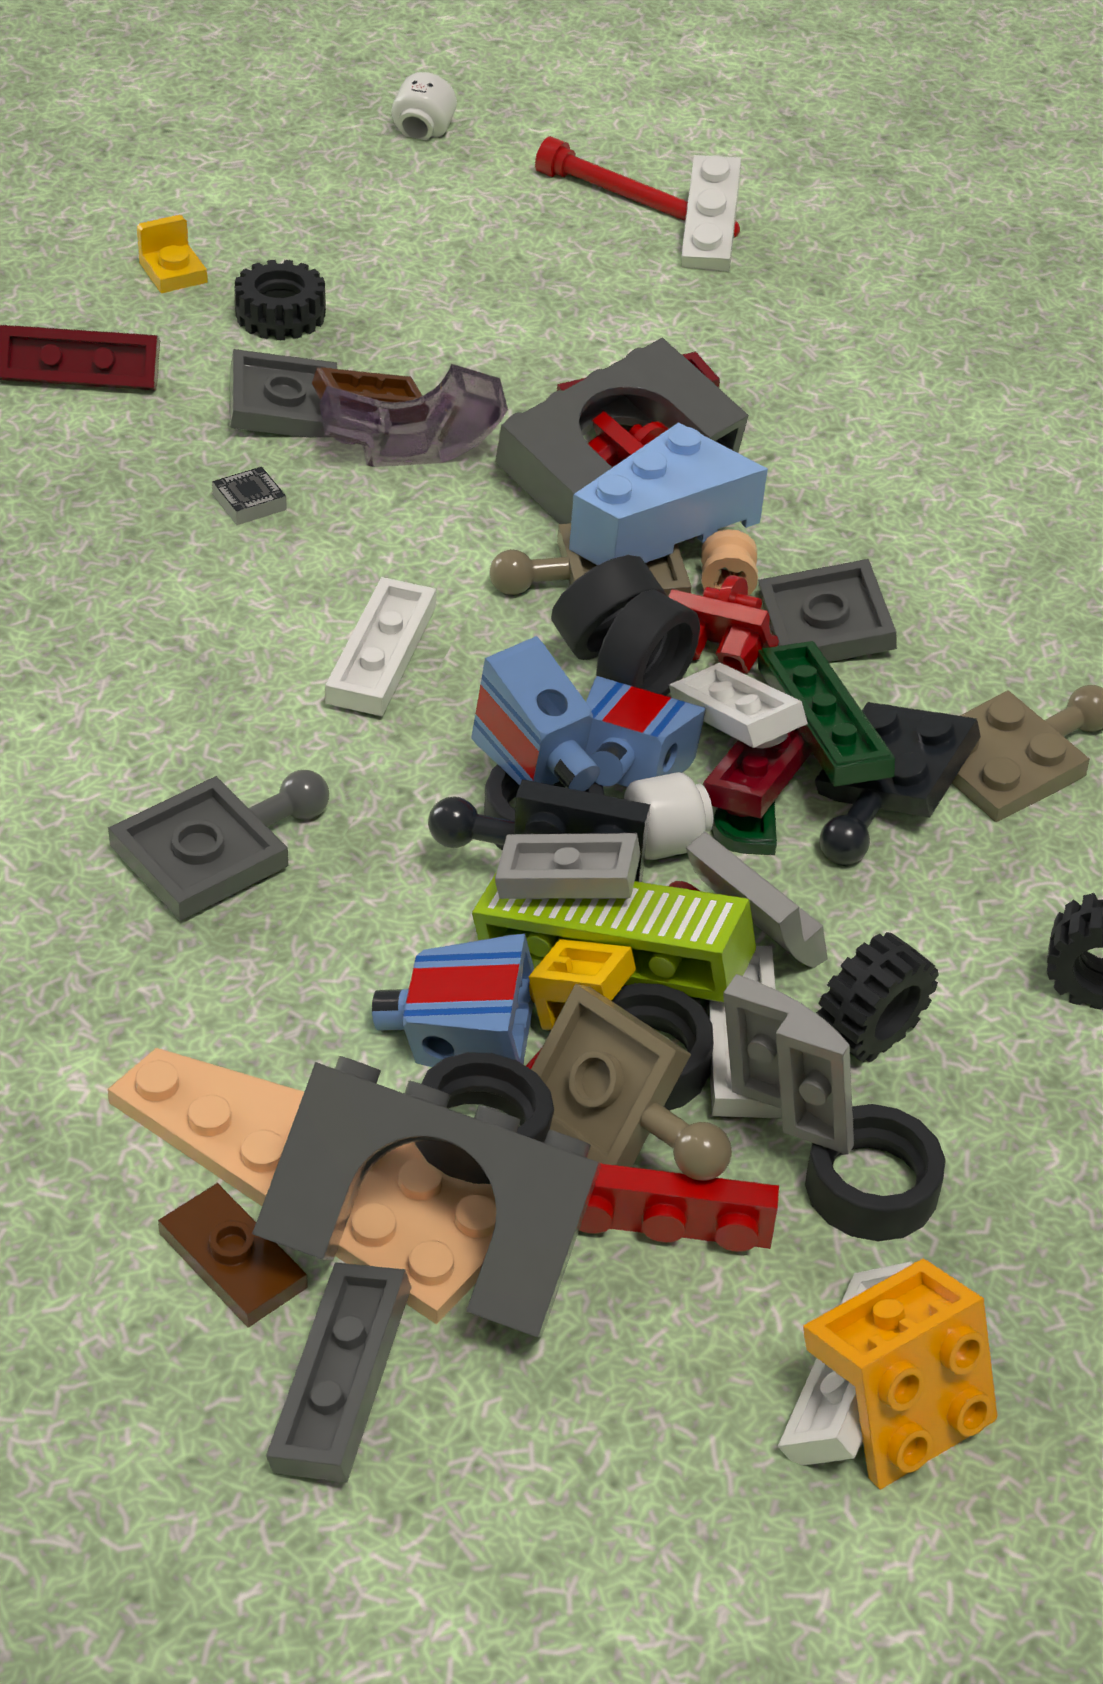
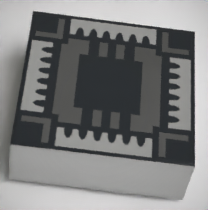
M262 466L212 481L213 496L236 525L287 510L286 495Z

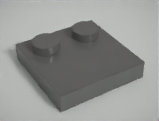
M233 349L230 370V428L307 438L338 437L340 414H331L326 411L311 384L316 368L337 369V362Z
M869 559L758 580L759 595L762 599L764 610L769 613V625L772 634L779 639L778 646L813 641L828 662L897 649L896 629Z

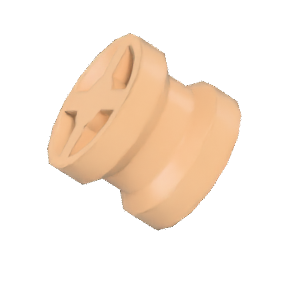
M726 529L715 532L706 539L702 545L701 553L703 564L701 583L704 590L706 587L720 589L729 575H735L746 579L748 596L752 594L757 587L758 569L756 567L758 552L755 541L748 534L739 530Z

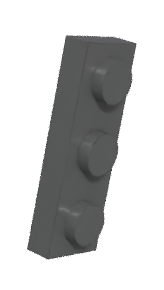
M334 1263L266 1454L273 1473L348 1482L410 1294L411 1284L405 1269Z

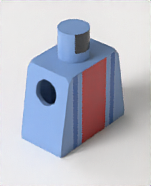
M535 636L486 657L471 739L519 785L522 779L549 785L560 781L565 788L580 791L588 789L600 774V768L585 752L593 720L591 708L543 642Z
M599 676L594 679L586 703L591 708L593 720L585 752L600 768V774L595 781L597 784L602 786L619 784L628 787L631 782L671 773H682L690 767L697 754L705 707Z
M525 934L509 935L421 951L415 958L409 989L376 990L374 992L372 1017L376 1030H405L415 1063L428 1067H433L444 1058L466 1052L494 1053L524 1064L534 1004L529 993V975L533 972L534 966Z

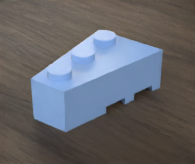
M678 422L573 495L569 550L596 565L626 555L640 556L646 563L672 554L674 544L697 536L704 543L709 536L718 532V529L740 521L745 528L759 524L768 468L700 434L697 430Z

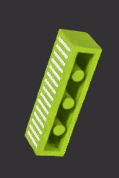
M495 873L472 911L478 941L525 934L534 969L559 939L629 946L632 948L636 970L624 985L634 983L662 984L682 991L690 997L724 1002L723 993L736 974L744 975L756 950L749 899L634 881L631 898L499 899Z

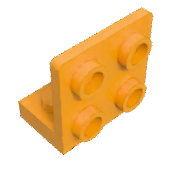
M924 1258L803 1325L807 1351L855 1386L868 1478L880 1490L904 1475L920 1469L926 1462L966 1438L978 1434L997 1419L984 1298Z

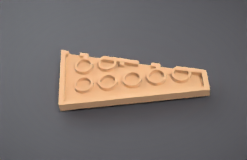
M155 1048L108 1088V1098L111 1105L261 1206H263L304 1091L159 1048ZM415 1142L402 1145L379 1159L365 1176L335 1256L348 1264L405 1269L411 1284L406 1304L435 1324H438L477 1282L495 1229L496 1203L491 1184H472L447 1176L427 1162L415 1145Z

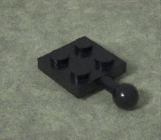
M867 702L862 711L895 757L894 777L834 787L822 768L815 779L818 794L834 801L853 804L846 815L836 816L823 826L819 843L825 857L838 865H851L860 861L867 853L870 845V836L867 828L880 809L930 818L981 738L977 718Z
M522 779L516 795L515 821L478 814L476 808L468 800L453 796L446 797L433 806L428 817V827L432 837L439 844L449 848L465 846L473 839L504 845L506 836L514 834L637 833L641 854L635 881L642 882L651 804Z

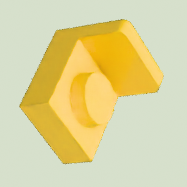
M182 215L156 219L137 225L139 264L160 293L208 283L206 267L188 245L187 221Z
M559 939L529 975V993L531 1000L536 1005L542 1030H552L575 984L591 987L612 1001L636 970L632 948L629 946Z

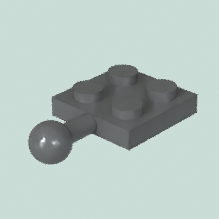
M297 770L283 780L278 794L248 808L215 776L108 827L110 846L181 921L289 866L288 847L268 826L290 815L302 820L317 817L325 810L328 804L329 788L324 778L318 773L311 770Z

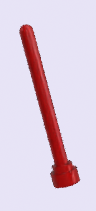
M548 136L541 143L535 158V169L537 172L550 177H554L556 174L565 177L570 174L686 221L688 201L576 157V153L570 149L569 143L555 137ZM735 221L734 237H737L740 233V225Z

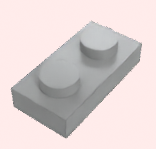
M637 833L507 835L495 876L499 899L631 898L641 854Z

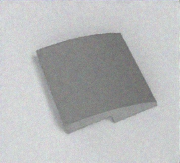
M703 832L686 847L689 861L701 881L717 894L749 899L753 924L797 960L809 967L815 968L828 959L823 925L706 832Z
M736 974L723 993L732 1092L781 1108L783 1133L848 1155L854 1146L849 1044L829 1023L802 1003L767 985Z

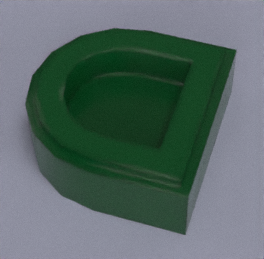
M775 801L761 818L734 816L726 812L725 809L717 808L712 827L714 839L731 852L775 855L777 847Z

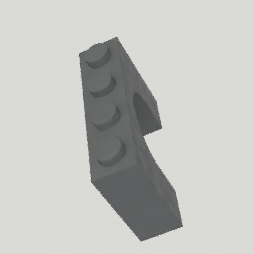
M662 337L644 348L639 347L632 350L625 358L605 369L593 371L586 379L568 389L552 393L545 401L529 410L511 415L501 424L495 462L559 524H569L572 519L573 495L612 468L590 447L583 437L584 434L594 429L592 420L605 411L619 424L631 426L640 424L643 427L650 422L658 421L670 429L679 422L737 453L740 449L749 415Z
M339 1056L335 1069L315 1062L252 1234L322 1260H334L359 1188L369 1170L379 1159L402 1145L417 1141H440L455 1145L469 1153L485 1171L491 1183L496 1203L495 1229L466 1312L538 1338L542 1337L601 1169L599 1162L587 1158L591 1144L552 1130L548 1131L544 1143L516 1133L521 1121L520 1119L478 1105L474 1118L446 1108L451 1095L414 1081H408L404 1093L379 1085L377 1081L381 1070L343 1056Z

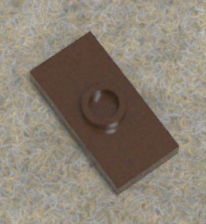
M321 367L316 368L311 383L326 411L331 414L352 415L368 421H374L378 418L413 421L425 418L429 409V405L410 376Z
M218 1182L158 1220L159 1234L248 1328L308 1288L307 1274L277 1243L252 1234L256 1221Z

